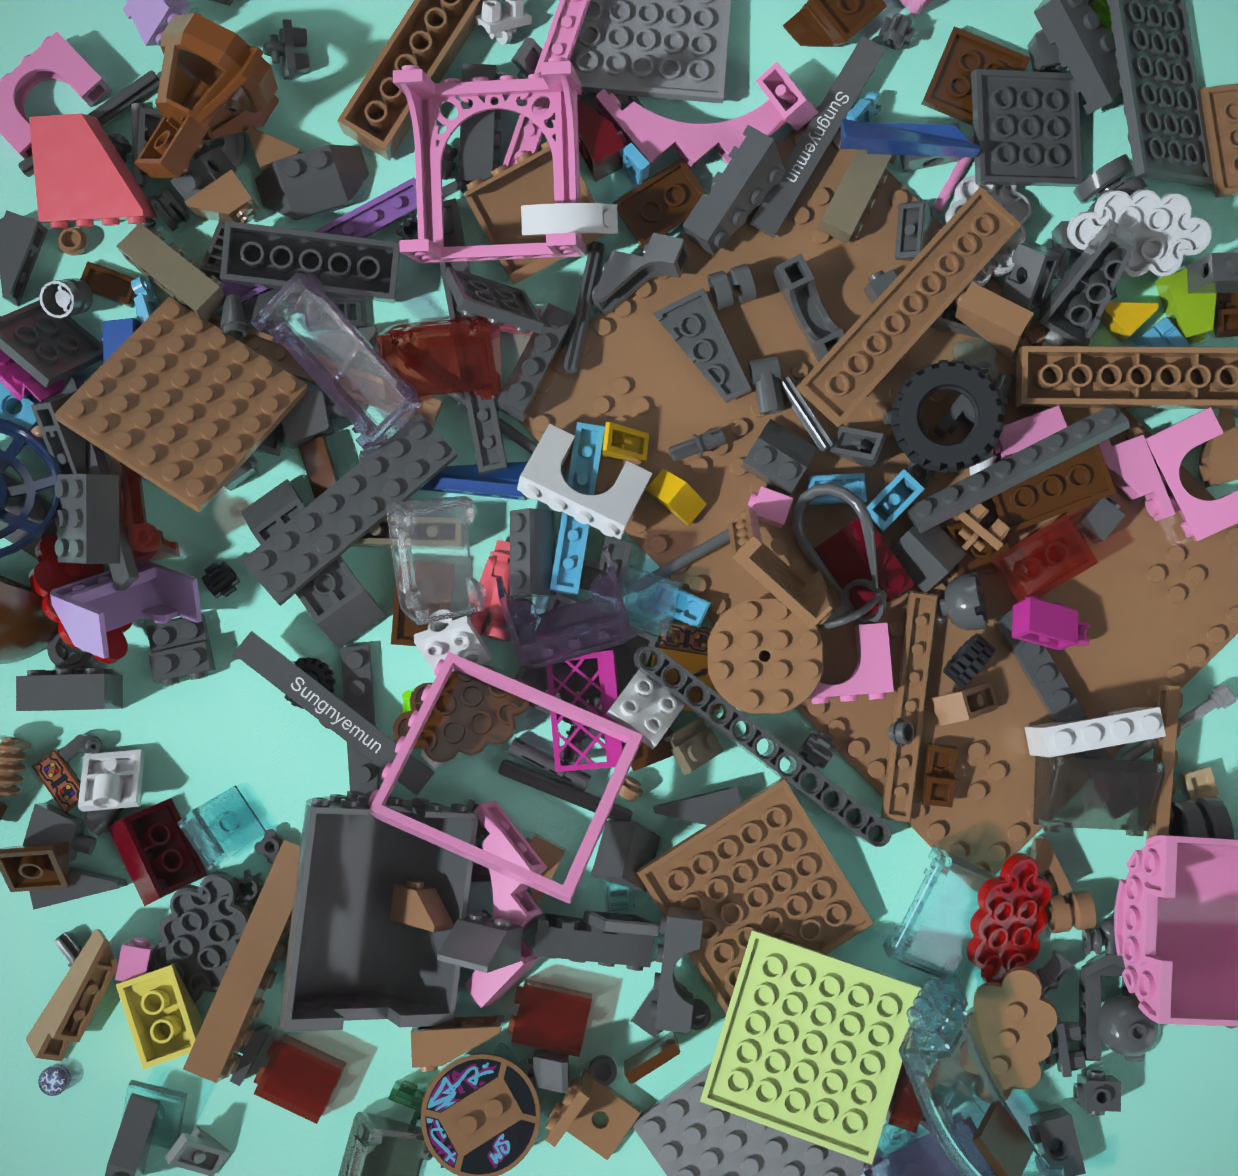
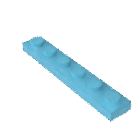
M577 422L567 484L581 494L594 495L605 426ZM562 512L550 591L578 595L589 524L579 523L574 517Z

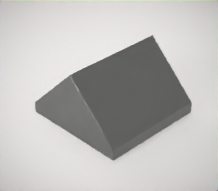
M914 525L890 548L911 580L924 593H927L946 576L966 555L962 548L939 525L922 533Z
M606 821L591 877L646 893L647 888L636 871L656 858L661 836L637 822Z

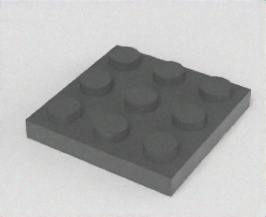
M447 267L444 278L463 314L470 317L483 316L490 322L500 326L506 323L526 334H529L530 331L538 334L541 333L544 322L524 290Z
M40 300L0 317V349L46 388L103 360L102 343L71 317L54 318L48 315L43 310Z

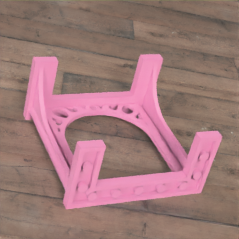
M552 57L548 59V62H541V74H530L528 79H517L513 75L500 76V80L491 81L487 77H473L471 82H460V79L448 78L444 79L443 83H434L423 69L416 65L402 66V70H393V83L406 95L414 133L418 239L399 240L400 253L418 263L586 257V244L582 241L581 234H576V232L546 234V243L444 247L443 153L453 132L465 120L480 112L495 109L509 110L533 121L542 130L551 148L554 172V204L580 203L577 95H582L581 81L571 61H566V58ZM530 97L526 106L517 105L519 98L523 101ZM546 97L550 100V106L544 114H533V106L538 99ZM498 99L499 102L497 105H492L491 100ZM469 100L473 102V106L470 109H463L459 101L468 104L470 103ZM448 102L455 105L458 111L457 118L449 120L442 115L441 106L443 103ZM551 119L554 128L546 127L545 121ZM436 120L446 126L444 133L439 134L440 126L436 124Z

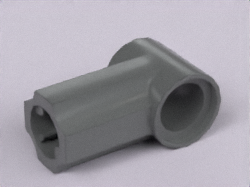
M774 356L748 361L749 376L752 386H755L760 415H770L784 411L779 382L781 381V370L778 357Z

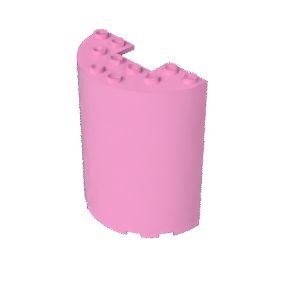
M1165 835L1151 837L1145 841L1146 845L1141 850H1135L1127 862L1129 869L1126 880L1120 879L1116 896L1114 914L1115 944L1117 956H1123L1125 970L1122 976L1129 993H1135L1140 1001L1139 1009L1158 1024L1238 1026V840Z

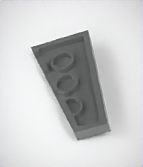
M704 288L653 313L726 403L752 391Z

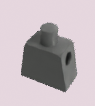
M217 147L197 157L190 163L187 172L179 178L171 179V183L186 201L231 169L233 172L237 171V169L221 148ZM210 162L216 166L217 172L210 168Z
M1238 252L1210 253L1187 265L1188 294L1238 293Z
M308 390L282 420L286 445L291 449H295L317 437L332 435L334 433L332 420L347 417L344 400L329 403L324 391Z
M44 802L34 804L23 845L68 842L69 862L76 859L78 852L91 855L96 847L97 839L83 835L85 825L82 822L83 819L68 812L63 813L60 808Z

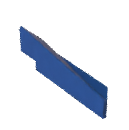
M847 119L841 120L840 149L867 150V154L976 157L980 151V146L972 144L955 125L869 122L868 124Z
M528 461L509 462V469L483 475L479 473L477 464L447 466L419 490L525 500L526 496L518 491L517 487L520 475Z

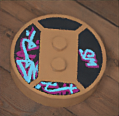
M490 1053L464 1055L445 1065L430 1082L421 1107L422 1133L429 1151L439 1164L458 1176H499L510 1171L525 1158L532 1148L540 1125L539 1100L530 1079L510 1060Z

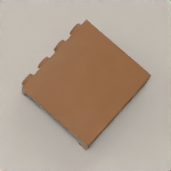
M548 141L541 144L543 150L533 155L530 150L517 157L518 163L508 168L504 164L491 172L493 177L483 182L480 177L466 185L468 191L464 192L463 195L490 245L546 243V235H522L521 206L554 204L553 156ZM580 174V203H595ZM581 234L582 241L586 245L606 235ZM562 258L499 260L511 284L515 285Z
M747 505L728 525L732 558L810 629L817 623L819 625L823 624L830 617L833 607L822 573L818 570L805 582L762 542L757 513Z

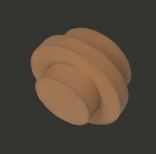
M74 227L64 229L58 239L60 249L70 256H77L83 253L88 243L84 232Z
M626 776L619 795L634 802L637 797H641L643 794V790L640 788L641 783L633 777Z

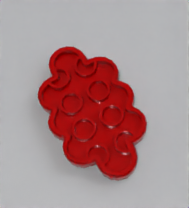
M47 535L35 547V555L39 563L29 573V582L33 590L43 597L42 608L46 616L58 623V632L61 639L70 647L80 649L74 646L51 603L50 592L67 584L103 573L104 566L103 564L58 562L55 553L57 535ZM132 623L107 631L109 657L105 659L96 655L94 657L107 664L116 663L123 658L128 651V643L123 633L130 629Z
M1016 853L1010 856L1003 864L1000 876L990 878L984 882L977 895V902L980 908L975 912L970 921V929L974 936L967 946V957L971 963L981 969V978L985 983L997 982L1001 984L1007 971L1014 967L1028 965L1037 957L1040 950L1041 941L1038 935L1045 929L1048 922V915L1044 908L1050 901L1052 888L1048 881L1038 875L1037 862L1025 853Z

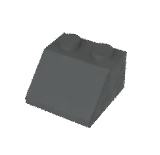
M770 419L740 467L789 496L818 448Z
M471 912L469 916L457 919L437 954V960L485 973L520 962L523 926L512 924V920L509 918L491 919L487 918L486 913Z

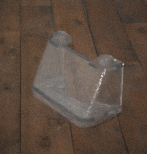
M467 496L405 500L387 504V518L399 604L403 613L417 625L484 611L483 600H486V591L483 584H479L472 575L467 525L472 524L477 511L475 503Z

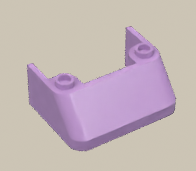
M138 561L135 564L139 578L126 590L116 591L112 574L109 570L56 588L50 592L52 606L74 646L82 651L105 659L109 657L107 631L145 617L159 624L171 622L172 618L177 616L196 623L201 622L198 579L153 562Z

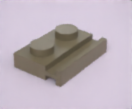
M702 717L695 719L664 738L666 742L669 741L673 747L671 752L684 776L724 752L710 726L707 728Z

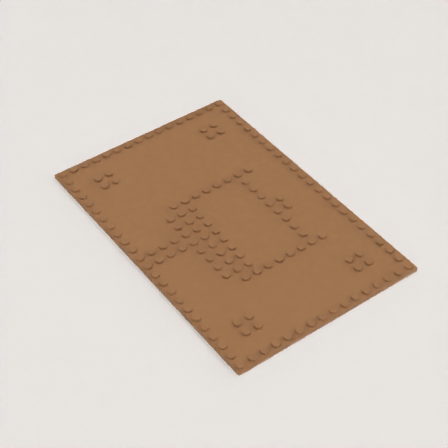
M811 120L798 131L793 129L776 145L783 166ZM841 127L774 238L750 225L760 205L755 207L747 217L746 222L741 227H738L729 238L726 246L721 248L715 256L691 242L686 232H684L679 238L685 240L690 255L681 277L661 276L653 278L644 283L611 313H598L588 324L578 373H567L563 369L568 348L567 343L552 360L542 380L537 397L524 422L516 419L538 442L541 440L549 424L574 436L577 422L605 426L606 422H612L649 433L647 460L643 462L603 457L602 443L594 495L605 493L611 489L626 461L652 473L647 487L661 470L665 469L687 482L705 501L707 505L688 526L646 491L644 492L625 532L659 567L727 530L728 525L747 507L752 492L758 493L761 486L783 494L740 467L770 419L817 447L783 394L784 411L770 415H760L755 386H752L749 376L748 361L777 356L780 364L781 380L791 376L798 386L819 363L773 278L776 266L802 253L815 278L816 289L827 314L836 326L842 328L845 334L872 305L864 292L869 282L868 278L881 270L887 273L892 269L898 277L911 263V261L895 259L899 204L916 203L919 201L886 168L884 171L889 174L882 188H875L872 196L876 197V200L870 212L864 211L859 219L864 224L857 238L851 235L846 244L817 229L857 150L840 149ZM933 215L930 241L944 227ZM746 263L754 280L756 299L744 303L736 300L733 306L717 310L711 297L707 276L722 270L729 273L730 268ZM991 276L983 288L1000 296L1003 285L994 276ZM704 288L752 389L751 392L728 403L724 401L653 314ZM952 311L950 321H953L955 311ZM1034 316L1032 317L1026 337L1018 349L1022 346H1042V343L1045 341L1044 337L1049 331ZM929 327L840 425L885 434L887 437L877 462L869 469L829 452L830 449L821 452L818 448L804 474L789 495V497L793 498L784 525L778 528L758 520L762 542L807 582L818 569L806 557L796 542L791 524L793 507L800 495L808 489L807 477L865 473L867 502L864 505L867 507L903 469L907 470L910 465V460L897 445L892 431V424L885 425L883 421V412L885 410H892L897 391L905 383L908 376L929 363L932 365L938 363L939 360H948V362L959 360L964 361L968 366L973 367L975 365L980 368V372L985 376L989 375L994 385L1000 371L1008 372L1004 382L1006 383L1010 374L1016 377L1017 352L1011 359L984 338L980 339ZM1015 381L1007 398L1009 403L1007 408H1005L1004 426L1052 407H1015ZM952 390L939 391L929 396L923 403L919 419L924 426L923 432L934 442L954 444L966 438L973 427L959 418L962 422L952 435L946 432L940 438L933 433L937 424L961 393ZM808 401L834 440L839 427ZM1060 408L1067 427L1104 409ZM1118 408L1128 418L1130 428L1109 438L1111 446L1143 434L1145 439L1152 436L1126 408ZM718 427L723 431L726 439L725 445L703 452L702 456H699L697 453L678 461L672 460L669 453L671 446L692 439L693 434L698 436ZM573 445L568 457L566 458L562 466L568 473L570 469ZM995 454V455H994V456H996L995 463H997V462H999V461H1001V460H998L997 455ZM1180 464L1179 477L1184 489L1197 499L1205 501L1215 500ZM969 468L959 472L938 473L935 471V474L928 479L927 487L909 506L969 477ZM916 471V475L920 476L921 472ZM1113 482L1117 493L1104 498H1110L1118 503L1120 506L1119 510L1125 516L1102 542L1094 544L1073 526L1091 503L1007 534L1015 569L979 577L981 586H977V589L981 590V594H984L988 615V628L966 631L952 624L948 615H942L940 599H945L947 585L957 577L955 567L927 592V594L939 596L911 823H907L970 889L978 891L984 882L992 878L1002 868L1010 856L1016 854L1089 781L1073 753L1055 757L1030 755L1024 727L1054 721L996 626L994 619L1011 610L1013 605L1030 596L1040 597L1043 599L1042 601L1049 603H1062L1066 605V608L1077 610L1078 620L1090 624V629L1086 632V637L1089 638V645H1072L1060 651L1048 647L1046 649L1087 718L1108 716V712L1133 707H1157L1159 685L1180 686L1182 689L1238 633V523L1200 541H1194L1192 537L1187 539L1180 526V523L1184 522L1179 511L1175 515L1155 521L1147 512L1145 495L1130 501L1125 493ZM1165 486V489H1166V491H1167V494H1168V496L1170 497L1171 495H1170V493H1169L1167 487ZM991 498L982 502L989 509V512L984 517L997 515ZM848 503L808 504L804 510L803 526L806 537L813 548H815L859 517ZM906 509L880 533L889 548L914 526ZM956 515L938 525L946 532V526L962 523V521ZM730 541L668 576L681 590L713 604L707 617L714 624L726 611L740 602L748 599H777L732 558ZM824 578L833 607L832 613L841 607V597ZM916 584L888 602L886 612L882 618L873 623H888L894 692L886 693V699L869 700L868 694L857 695L858 701L840 702V696L828 697L829 703L812 704L811 699H807L796 708L819 733L823 732L833 739L831 744L836 746V750L882 798L890 745L889 727L893 720L908 592L924 593ZM879 608L871 614L867 615L865 618L875 617L879 611ZM846 612L836 619L847 616ZM851 621L825 630L820 629L818 623L816 624L823 640L824 672L821 683L837 685L852 675L857 664L855 626L862 624ZM978 633L996 650L989 662L977 673V676L972 678L968 684L966 683L964 687H960L943 673V669L958 649L971 636ZM769 652L762 654V661L766 662L770 659ZM991 681L999 709L970 720L940 726L938 717L934 712L932 698ZM928 743L951 745L958 748L954 775L956 786L952 808L923 804V782ZM1126 744L1105 748L1111 758H1113Z

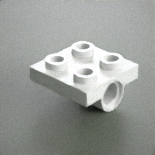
M448 613L438 614L429 622L428 630L414 634L415 645L433 671H435L440 659L445 660L448 652L476 664L491 660L489 649L467 616L453 620L452 616Z
M638 670L606 715L619 725L642 734L641 741L653 750L685 704Z
M138 749L84 754L78 808L85 812L140 807L145 757L143 751Z

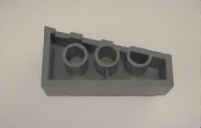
M750 125L742 133L746 138L740 147L734 146L728 156L731 158V161L723 173L718 171L712 179L713 182L709 195L703 194L683 224L689 240L713 256L726 246L732 234L746 222L749 214L764 201L766 194L774 185L781 181L785 173L774 139Z

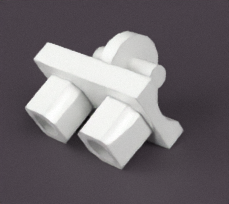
M497 0L483 1L482 14L474 16V24L477 26L482 25L487 33H489L491 39L496 38L501 45H506L511 42L512 34L516 33L517 27L531 24L532 16L524 11V0H505V9H501V3Z

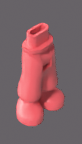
M497 540L494 551H490V556L470 603L472 616L469 620L478 634L483 636L485 620L490 613L491 621L485 630L484 636L509 642L510 632L505 628L504 623L511 615L513 597L510 596V542Z

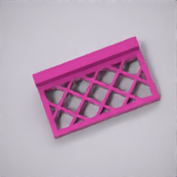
M609 650L546 657L549 695L556 697L564 687L576 697L572 701V705H575L579 700L591 710V713L617 723L606 715L620 695L616 651ZM597 658L598 671L590 679L578 668L586 659ZM572 660H580L576 666L570 662ZM564 661L573 668L563 682L554 675L553 662ZM575 672L588 681L579 694L566 685ZM598 676L600 686L594 682ZM554 680L560 684L556 690ZM591 684L601 693V700L594 708L581 698ZM601 704H602V714H600V713L597 711V709L600 707ZM550 710L556 772L616 767L624 749L623 741L602 732L596 737L583 724L572 719L570 720L578 727L567 739L559 732L558 724L565 716L561 715L558 718L557 713ZM581 729L594 739L584 752L571 742ZM603 734L605 737V744L600 740V737ZM560 738L565 742L561 748ZM596 742L606 749L607 762L595 763L586 755ZM569 745L581 756L573 765L562 766L561 753ZM583 758L589 762L586 764H579Z

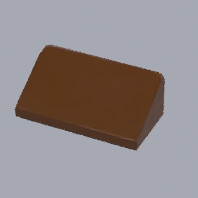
M323 436L298 446L315 499L339 480L327 441Z

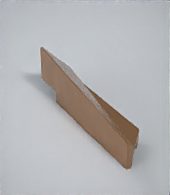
M100 929L94 930L28 1033L26 1042L35 1058L62 1061L64 1059L69 1041L80 1042L116 973L118 963L110 949L108 939Z

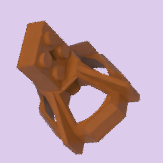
M197 13L173 16L161 34L160 47L164 54L155 104L163 118L134 163L152 178L181 177L189 169L190 164L188 162L193 154L202 148L204 140H212L247 131L249 126L255 129L264 127L279 102L278 97L275 95L278 86L272 67L262 57L264 51L258 46L251 47L237 33Z

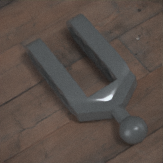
M1114 919L1104 920L1099 927L1101 936L1105 940V953L1081 966V976L1079 979V1025L1081 1040H1079V1049L1083 1051L1085 1061H1100L1102 1054V1041L1097 1034L1099 1019L1097 1014L1101 1008L1100 976H1122L1125 970L1123 957L1117 956ZM1122 976V996L1137 998L1135 993H1129ZM1145 1054L1135 1057L1124 1056L1126 1061L1143 1062Z

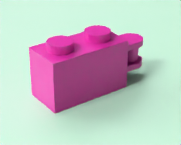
M1037 596L1026 597L1025 600L1013 605L1012 638L1059 651L1072 645H1089V638L1086 637V632L1090 629V624L1078 620L1077 610L1066 608V605L1062 603L1042 601L1043 599Z

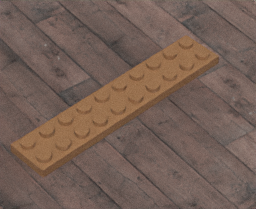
M980 186L795 389L832 423L839 427L1022 224Z

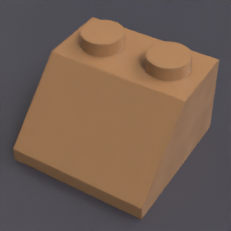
M232 169L184 201L197 217L216 221L248 223L256 217V211L260 209Z

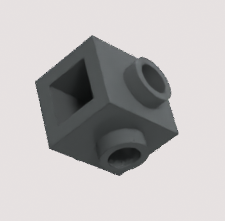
M1087 1070V1074H1077V1083L1073 1085V1096L1077 1104L1087 1111L1088 1114L1102 1116L1105 1115V1111L1121 1112V1081L1113 1075H1105V1072L1101 1070Z

